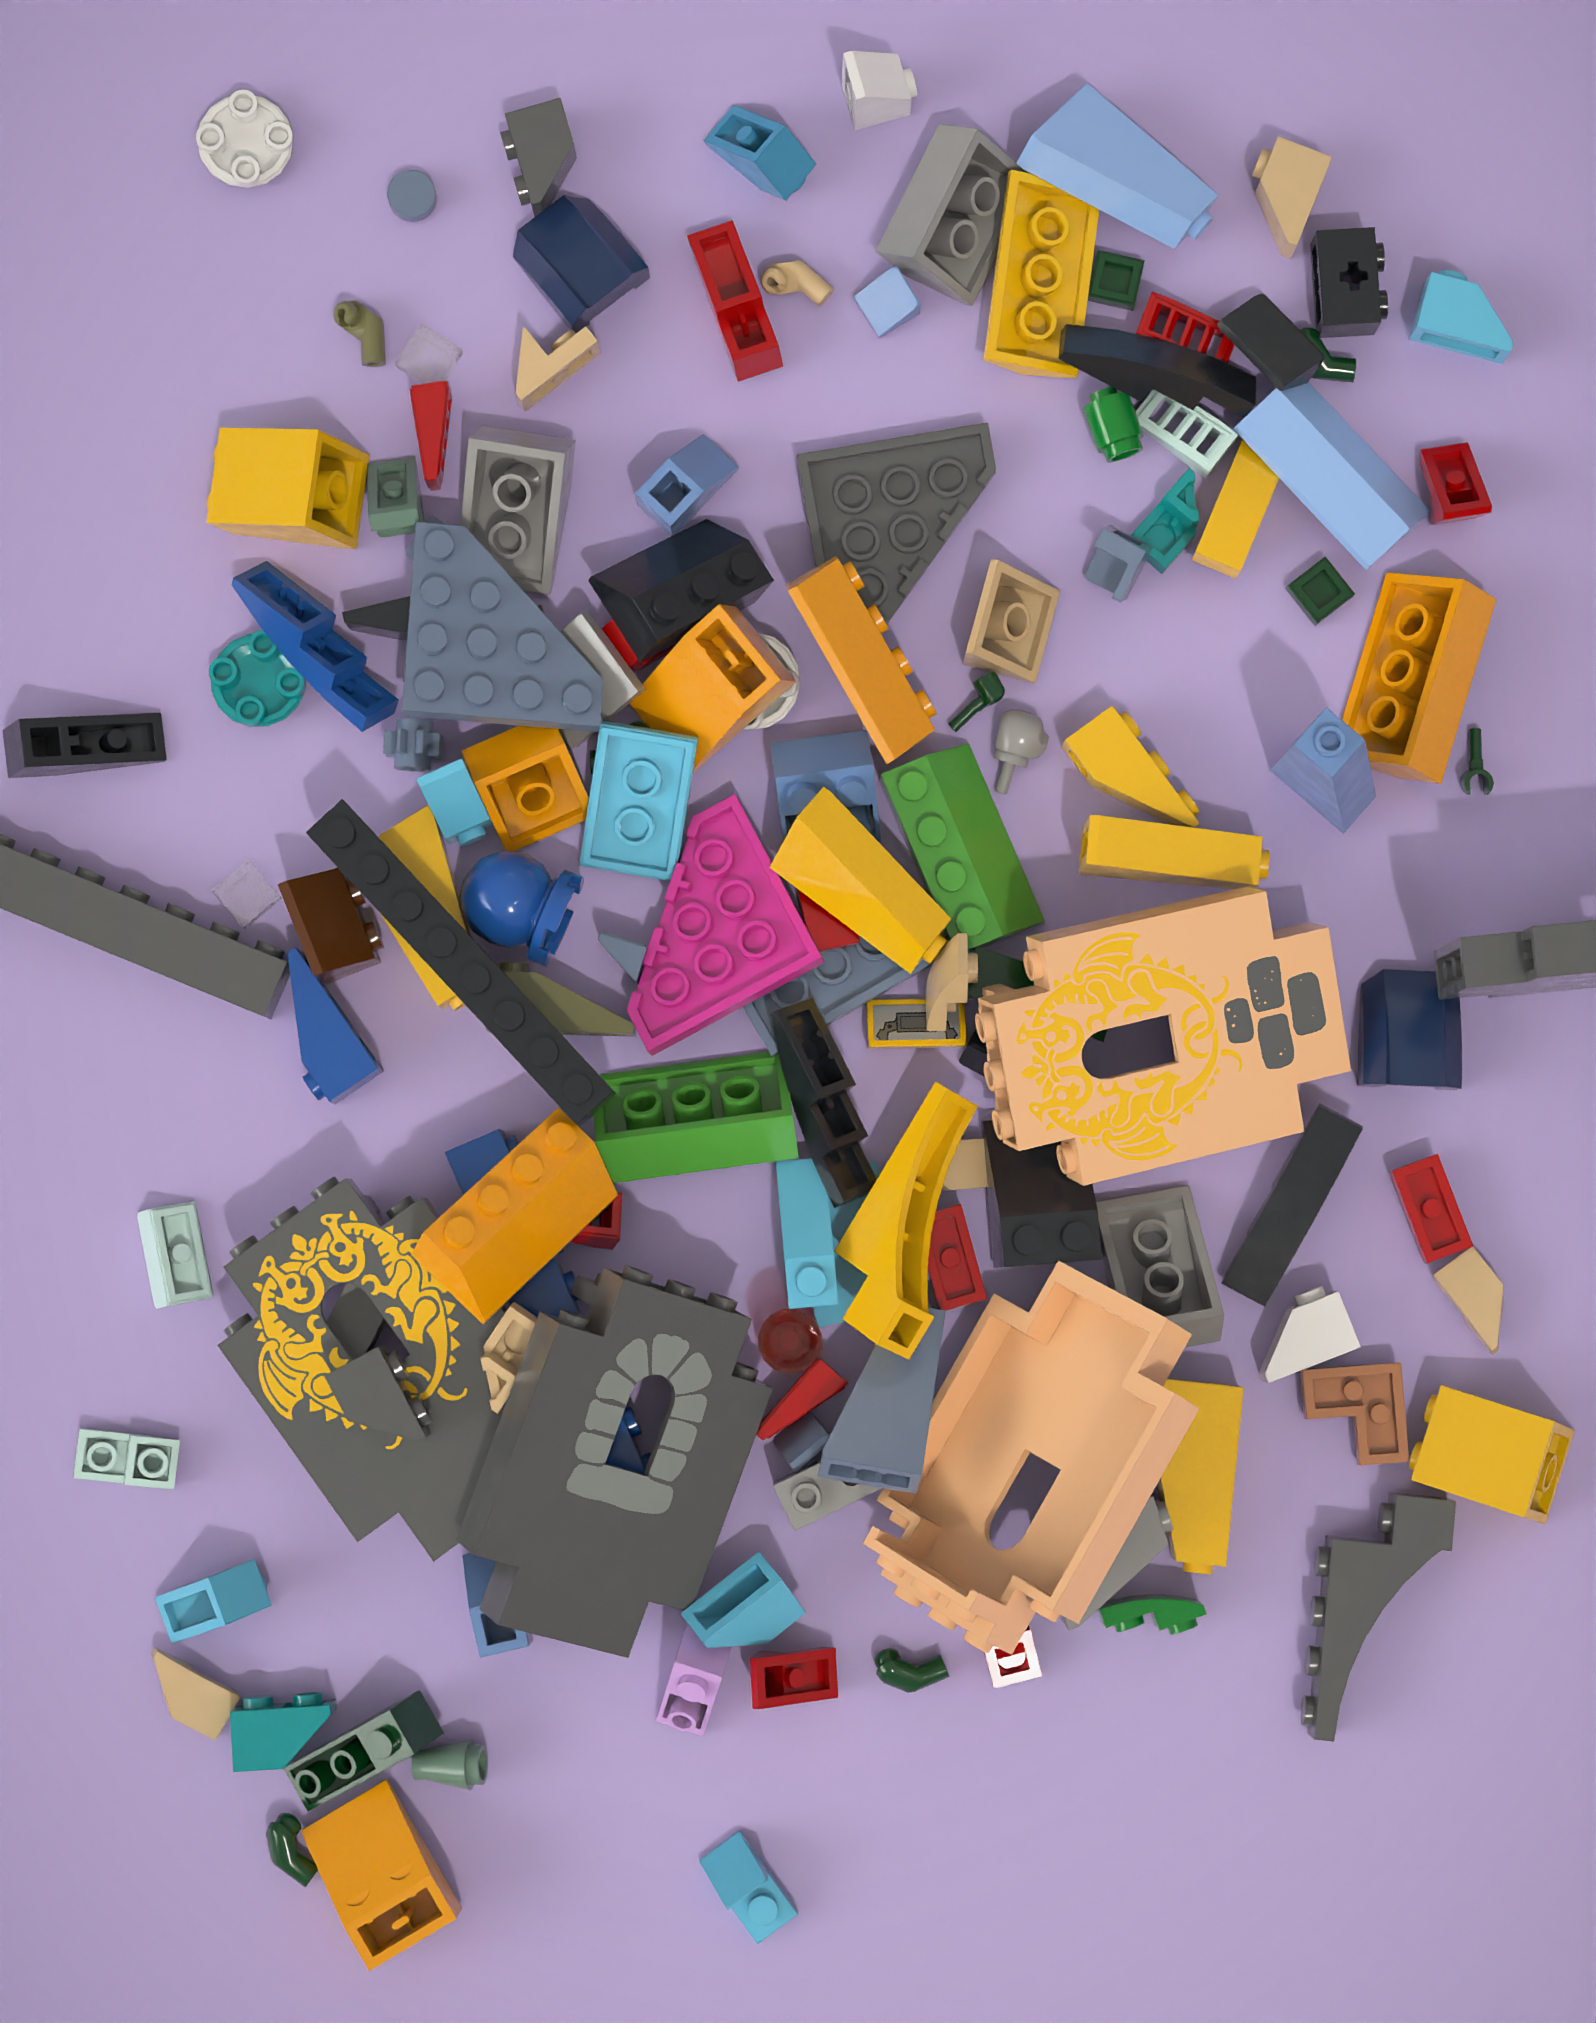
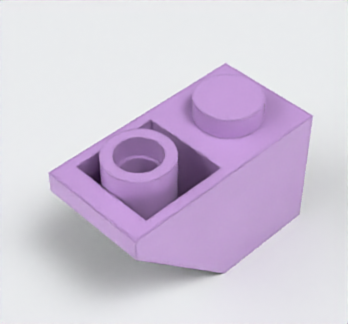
M687 1623L656 1722L669 1725L678 1731L703 1736L731 1647L707 1648Z

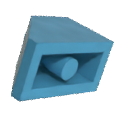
M736 105L731 107L703 140L711 150L760 190L785 201L792 193L802 187L807 175L817 165L785 125Z

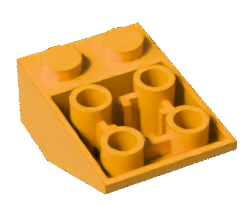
M719 604L680 639L642 684L646 690L629 704L650 729L699 737L694 773L797 681L737 607Z
M385 1779L301 1830L340 1920L369 1971L454 1921L462 1910L459 1901L388 1779Z

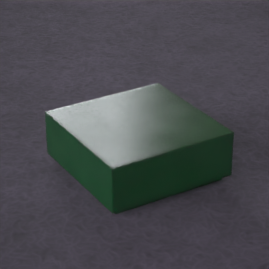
M1098 250L1089 286L1088 301L1133 311L1145 260Z
M1326 556L1285 588L1314 626L1355 595Z

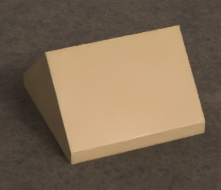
M991 559L963 665L987 672H995L998 675L1028 683H1036L1060 590L1000 560Z

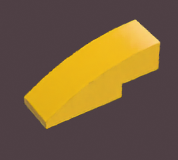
M1243 439L1191 559L1235 579L1243 567L1279 479Z

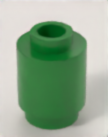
M1107 387L1089 396L1091 403L1086 405L1083 411L1098 453H1104L1107 463H1112L1141 452L1143 446L1140 439L1144 437L1130 396L1123 392H1118L1113 387Z

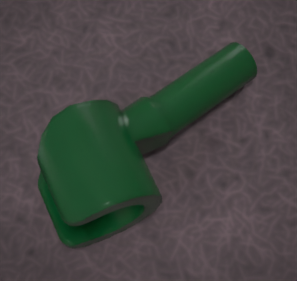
M990 672L973 682L979 697L971 701L948 723L955 732L965 725L977 712L999 702L1003 698L1005 689L995 672Z
M1471 728L1469 729V770L1461 776L1460 786L1465 794L1470 795V779L1472 776L1479 774L1484 780L1483 793L1488 795L1493 789L1494 782L1491 774L1483 770L1481 729Z

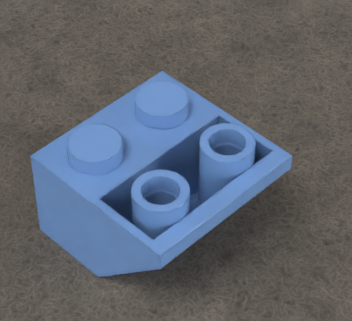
M867 730L770 743L783 841L796 817L824 786L833 793L878 842H881L874 768Z

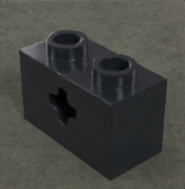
M1375 227L1317 230L1310 243L1316 330L1321 335V338L1374 335L1382 322L1381 319H1387L1388 316L1387 291L1379 290L1378 272L1384 271L1385 251L1382 242L1376 243ZM1345 275L1351 276L1352 283L1359 284L1356 290L1350 291L1349 283L1342 281Z

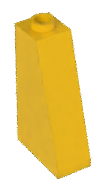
M823 786L796 817L769 868L911 974L922 960L931 964L948 942L941 934L951 918L833 793Z
M427 805L378 837L470 935L468 924L462 916L459 892L443 834L429 805ZM383 917L436 1004L441 1009L451 1005L454 1011L466 1006Z
M1090 814L1082 829L1079 875L1231 889L1243 887L1256 888L1259 885V879H1267L1270 852L1269 850L1262 849V836Z
M1167 1378L1163 1387L1200 1408L1158 1482L1161 1502L1164 1501L1173 1526V1531L1167 1532L1171 1558L1176 1562H1183V1571L1212 1574L1213 1566L1226 1567L1244 1387Z

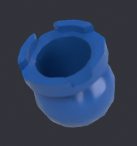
M503 850L481 858L473 865L463 879L459 895L462 916L471 930L488 943L508 948L526 944L529 948L527 959L547 967L550 961L549 955L550 953L556 954L574 913L568 910L567 906L573 893H581L584 878L564 870L559 878L552 880L544 865L527 853Z

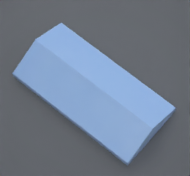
M1309 382L1284 391H1279L1276 388L1233 429L1365 570L1371 567L1430 514V510Z

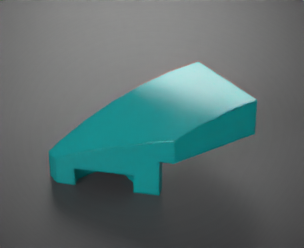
M1190 468L1131 534V536L1153 546L1146 561L1161 574L1166 571L1196 535V526L1200 522L1199 511L1196 509L1195 472Z

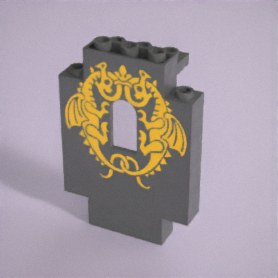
M334 1176L311 1192L315 1201L300 1212L295 1206L290 1207L270 1222L275 1230L259 1241L252 1235L229 1252L234 1259L223 1267L258 1316L252 1319L249 1313L231 1323L223 1330L228 1338L217 1346L357 1542L399 1513L434 1562L459 1544L456 1541L505 1408L504 1405L498 1414L491 1410L489 1401L491 1393L486 1370L483 1371L480 1358L485 1354L484 1344L507 1309L503 1305L487 1322L482 1324L411 1255L422 1233L440 1217L427 1198L421 1197L415 1202L411 1196L406 1197L386 1212L391 1220L384 1224L378 1216V1213L381 1212L370 1196L363 1195L353 1179L345 1178L339 1182ZM341 1283H351L359 1286L366 1292L410 1355L402 1361L409 1377L404 1379L403 1382L412 1398L420 1395L433 1419V1422L427 1425L431 1435L416 1442L349 1422L346 1419L324 1377L353 1360L323 1317V1299L332 1287Z

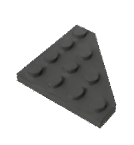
M988 422L797 454L815 567L837 556L842 565L851 561L865 587L857 591L865 607L868 608L875 604L884 621L888 624L996 473Z

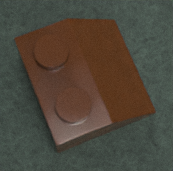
M339 868L277 884L314 977L329 984L381 963L377 950L384 948L383 941L374 921L365 923L359 905L366 903L365 896Z

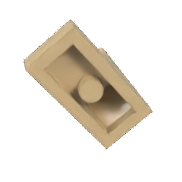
M586 326L577 333L574 330H570L559 337L551 346L553 352L549 355L544 352L528 330L523 327L515 393L519 405L525 412L601 354L598 340Z

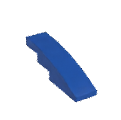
M268 561L233 577L232 587L259 626L289 663L330 705L361 732L395 714L399 699L364 672L368 657L333 631L336 614Z

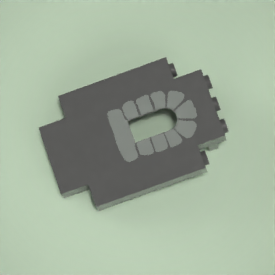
M627 1265L624 1266L622 1273L604 1268L602 1273L597 1274L595 1280L577 1275L570 1294L590 1305L586 1317L564 1309H560L558 1317L539 1312L456 1541L474 1556L497 1561L479 1608L497 1625L629 1658L649 1602L684 1611L696 1601L773 1388L757 1379L759 1373L757 1369L737 1362L752 1321L748 1316L735 1310L738 1304L737 1301L714 1292L709 1293L707 1300L694 1296L696 1291L694 1287L672 1279H667L665 1286L651 1282L652 1274ZM661 1375L670 1384L671 1400L644 1474L605 1463L633 1388L640 1380L647 1376Z

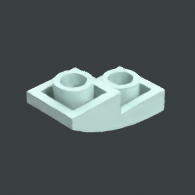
M79 1428L73 1478L174 1490L180 1440Z

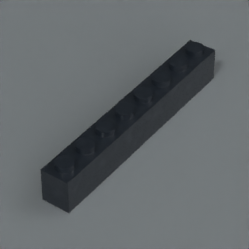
M343 799L306 832L576 1125L581 1127L617 1094Z

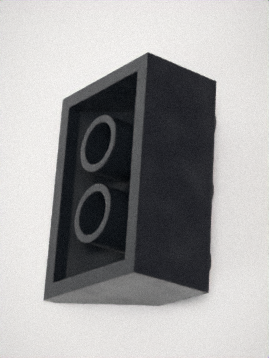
M705 519L591 576L588 581L639 662H642L677 644L688 631L717 605L735 606L740 611L754 604L772 584L774 579L748 539Z

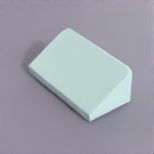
M195 1201L139 1212L137 1219L155 1308H164L212 1298L213 1294Z

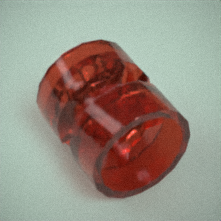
M781 1309L771 1314L762 1323L758 1334V1348L763 1360L773 1369L783 1373H799L809 1368L817 1360L822 1348V1333L817 1322L807 1313L796 1309Z

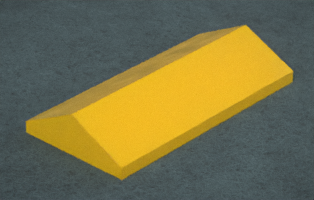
M1010 170L1007 177L983 361L1021 375L1075 379L1078 377L1079 369L1058 359L1061 330L1066 324L1080 326L1085 324L1099 209L1033 174Z

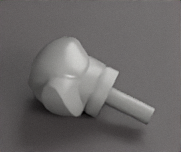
M1012 709L1004 712L1000 717L995 745L996 750L993 757L1004 761L995 789L998 793L1007 794L1015 765L1026 768L1029 761L1028 758H1039L1047 747L1049 736L1043 732L1042 720L1030 712Z

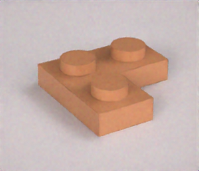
M1400 1362L1312 1368L1300 1371L1304 1419L1353 1416L1357 1465L1410 1462Z

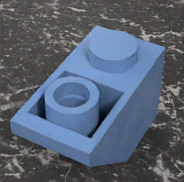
M703 434L670 456L636 491L637 505L665 532L673 536L739 469V466Z
M472 1553L462 1555L468 1607L480 1658L528 1647L533 1641L531 1633L497 1625L479 1609L497 1561L474 1556Z

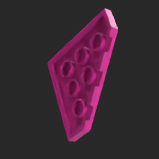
M736 794L692 817L686 834L688 840L680 863H676L664 898L666 904L659 925L654 927L642 963L644 965L636 992H632L627 1007V1012L651 1056L825 963L779 874L769 868L772 861Z

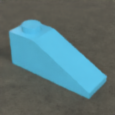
M812 1158L776 1161L789 1309L838 1305L827 1191Z

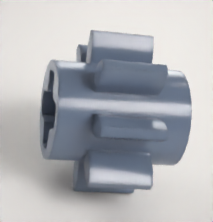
M399 718L396 719V731H384L383 754H386L385 757H394V769L411 772L430 771L431 759L443 758L444 736H441L442 733H432L433 721Z

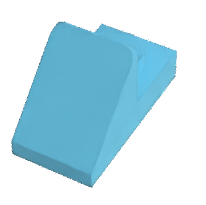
M740 1830L699 1860L727 1910L732 1908L757 1944L798 1915L795 1906Z

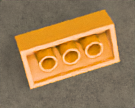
M837 556L785 585L886 764L898 758L935 730L929 719L937 715L924 690L921 689L914 693L905 676L912 673L913 670L900 647L898 646L890 651L881 634L889 630L876 605L873 604L866 608L857 593L865 585L851 561L842 565Z
M1386 572L1342 721L1365 740L1371 769L1402 779L1442 783L1496 603L1494 597L1467 580Z
M558 1107L422 1233L411 1255L468 1311L484 1324L618 1196L595 1142Z

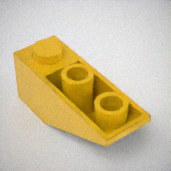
M1111 706L1065 739L1062 745L1063 750L1090 786L1170 825L1196 828L1200 824L1195 817L1199 813L1198 807L1183 789L1178 793L1175 791L1166 778L1170 774L1167 765L1156 751L1153 750L1147 753L1137 739L1141 735L1140 729L1127 712L1124 711L1118 714L1115 708Z

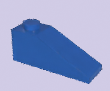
M295 947L287 952L301 1061L308 1070V1073L302 1076L317 1100L326 1097L329 1102L337 1104L384 1070L325 984L313 976L304 953Z

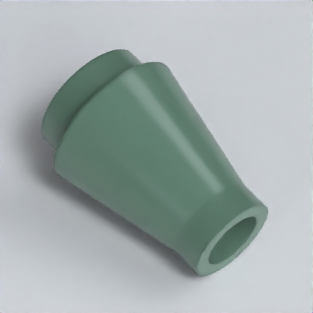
M472 1739L419 1750L412 1756V1776L414 1780H427L467 1790H472L474 1785H484L488 1773L487 1749L484 1744H475Z

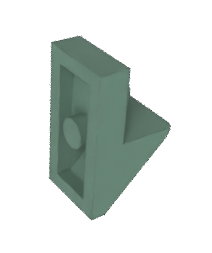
M416 457L368 464V517L371 531H377L379 537L415 533L416 522H425Z

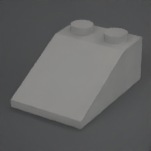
M481 425L469 437L460 526H465L522 590L550 595L570 494L576 440Z
M1190 1186L1096 1202L1101 1252L1108 1287L1162 1315L1191 1333L1192 1336L1186 1347L1221 1341L1225 1314Z

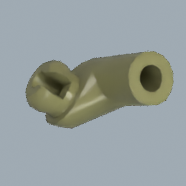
M342 301L338 303L334 309V320L338 326L343 327L344 330L361 341L362 365L367 367L385 365L383 320L357 301Z

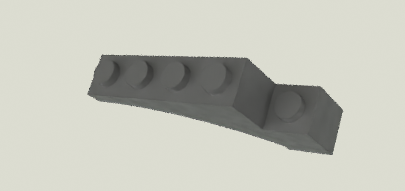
M1389 1492L1388 1503L1381 1502L1378 1513V1531L1385 1533L1384 1541L1325 1535V1545L1317 1546L1314 1572L1315 1576H1322L1320 1596L1312 1597L1310 1607V1625L1317 1626L1315 1646H1308L1305 1661L1306 1675L1313 1676L1311 1696L1304 1695L1301 1705V1725L1308 1726L1307 1733L1314 1740L1334 1742L1339 1708L1349 1673L1366 1636L1382 1610L1403 1584L1441 1550L1452 1551L1456 1501L1442 1497Z

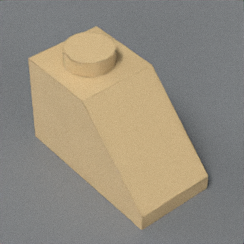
M1278 136L1272 151L1264 148L1261 151L1252 176L1260 179L1254 195L1281 255L1291 259L1332 157Z

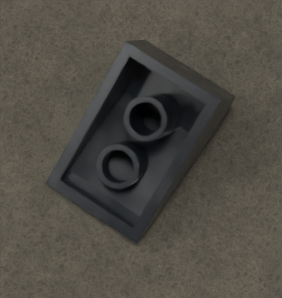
M992 1120L981 1121L988 1184L987 1198L993 1268L1051 1264L1058 1261L1063 1263L1102 1259L1098 1210L1093 1184L1083 1186L1068 1178L1067 1174L1061 1171L1056 1153L1057 1146L1061 1145V1141L1018 1151L1004 1144L1003 1139L1000 1140L997 1137Z

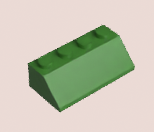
M969 743L922 756L880 774V785L926 893L951 918L943 931L948 942L957 933H967L968 953L975 952L976 947H987L1045 922Z
M769 1052L600 1074L606 1083L617 1093L594 1114L596 1147L612 1183L799 1158L791 1097L780 1064L779 1054L771 1057Z

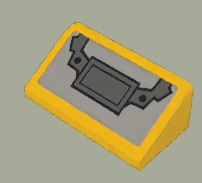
M926 999L871 1000L867 1003L868 1049L966 1047L965 1003H956V1012H947L946 1031H927Z

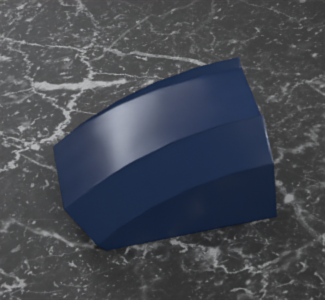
M563 195L518 229L513 252L514 260L568 329L574 330L575 333L585 326L587 327L593 318L631 289L638 288L650 279L649 267L607 217L587 198Z
M1383 969L1361 984L1357 1086L1435 1087V1090L1454 1091L1462 1089L1460 998L1439 1000L1436 971Z

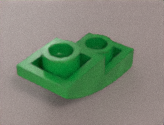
M1162 1594L1136 1595L1107 1601L1097 1610L1105 1628L1115 1626L1116 1632L1126 1631L1145 1623L1142 1615L1151 1613L1154 1625L1159 1630L1168 1628L1170 1635L1198 1626L1196 1618L1207 1614L1204 1605L1198 1600Z

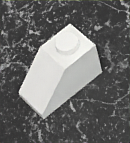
M866 51L843 53L842 87L855 130L910 115L911 98L917 97V88L911 68H902L898 54Z
M1319 1286L1295 1296L1298 1304L1285 1310L1259 1370L1262 1382H1273L1361 1347L1339 1291L1325 1293L1323 1286Z

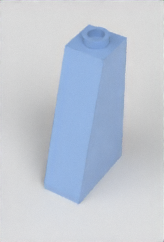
M1088 83L1032 134L1016 163L1023 170L1173 249L1188 235L1196 240L1214 218L1208 211L1219 196Z

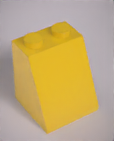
M220 427L218 443L213 456L214 471L211 492L207 498L208 513L206 523L235 535L357 549L370 455L319 429Z
M1441 1385L1438 1395L1433 1394L1426 1406L1424 1421L1429 1424L1423 1442L1418 1441L1415 1444L1410 1457L1409 1468L1414 1470L1411 1480L1546 1524L1575 1430L1555 1421Z

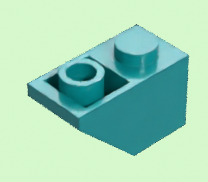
M323 1692L293 1694V1702L274 1703L273 1695L243 1698V1705L237 1706L230 1711L233 1772L284 1769L337 1710L336 1699L323 1700Z

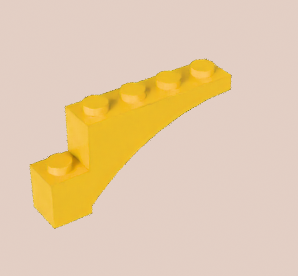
M936 1081L834 1251L867 1275L866 1280L842 1319L875 1344L908 1360L934 1319V1316L929 1313L928 1258L931 1232L948 1168L959 1142L978 1108L976 1104Z

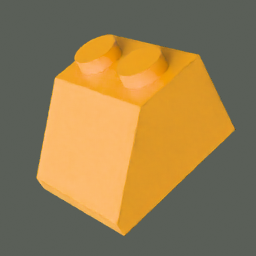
M519 725L461 751L475 787L506 851L514 852L586 820L589 797L559 729Z

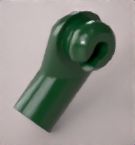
M1310 327L1300 329L1325 357L1312 378L1353 383L1356 372V358L1331 356L1316 329Z
M887 1648L880 1651L874 1660L878 1668L876 1671L878 1678L883 1683L907 1693L916 1692L949 1678L940 1654L914 1665L902 1660L896 1649Z
M281 1813L275 1822L269 1823L266 1831L270 1858L275 1866L306 1888L318 1869L315 1862L297 1849L295 1836L301 1830L300 1821L290 1813Z

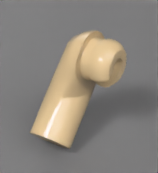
M800 260L769 265L761 276V285L765 292L773 295L802 292L818 307L822 306L834 291V287L805 262Z

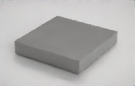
M589 611L579 614L560 631L603 679L601 722L602 720H611L646 690ZM559 729V732L571 749L580 746L595 733L591 731Z

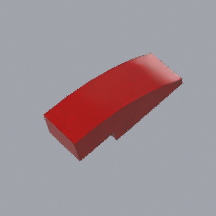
M733 220L687 235L708 301L737 381L739 382L783 367L779 344L764 308L762 295Z

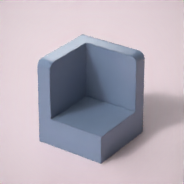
M1109 525L1102 529L1094 545L1097 547V550L1084 576L1092 583L1114 593L1112 599L1121 603L1128 598L1153 546Z

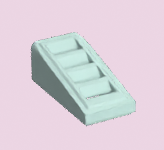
M1155 390L1151 391L1136 410L1142 431L1205 479L1234 444L1239 435L1202 408L1196 406L1194 410H1191ZM1164 400L1170 404V407L1159 421L1154 423L1148 418L1161 401ZM1179 411L1185 418L1171 434L1165 428ZM1194 423L1201 429L1190 443L1186 444L1180 439ZM1209 434L1215 439V442L1203 455L1197 451V448Z

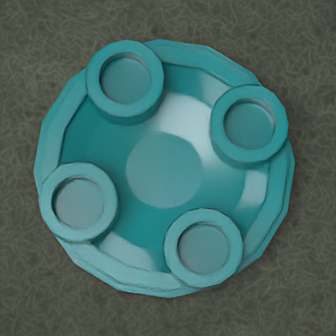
M258 630L253 634H247L231 641L218 654L217 659L209 667L211 691L218 707L232 721L248 727H269L286 719L300 705L306 690L305 678L289 663L263 630Z

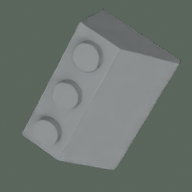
M939 124L875 252L892 266L896 265L903 275L960 303L973 306L997 257L1008 172L1010 170L1027 172L979 129Z

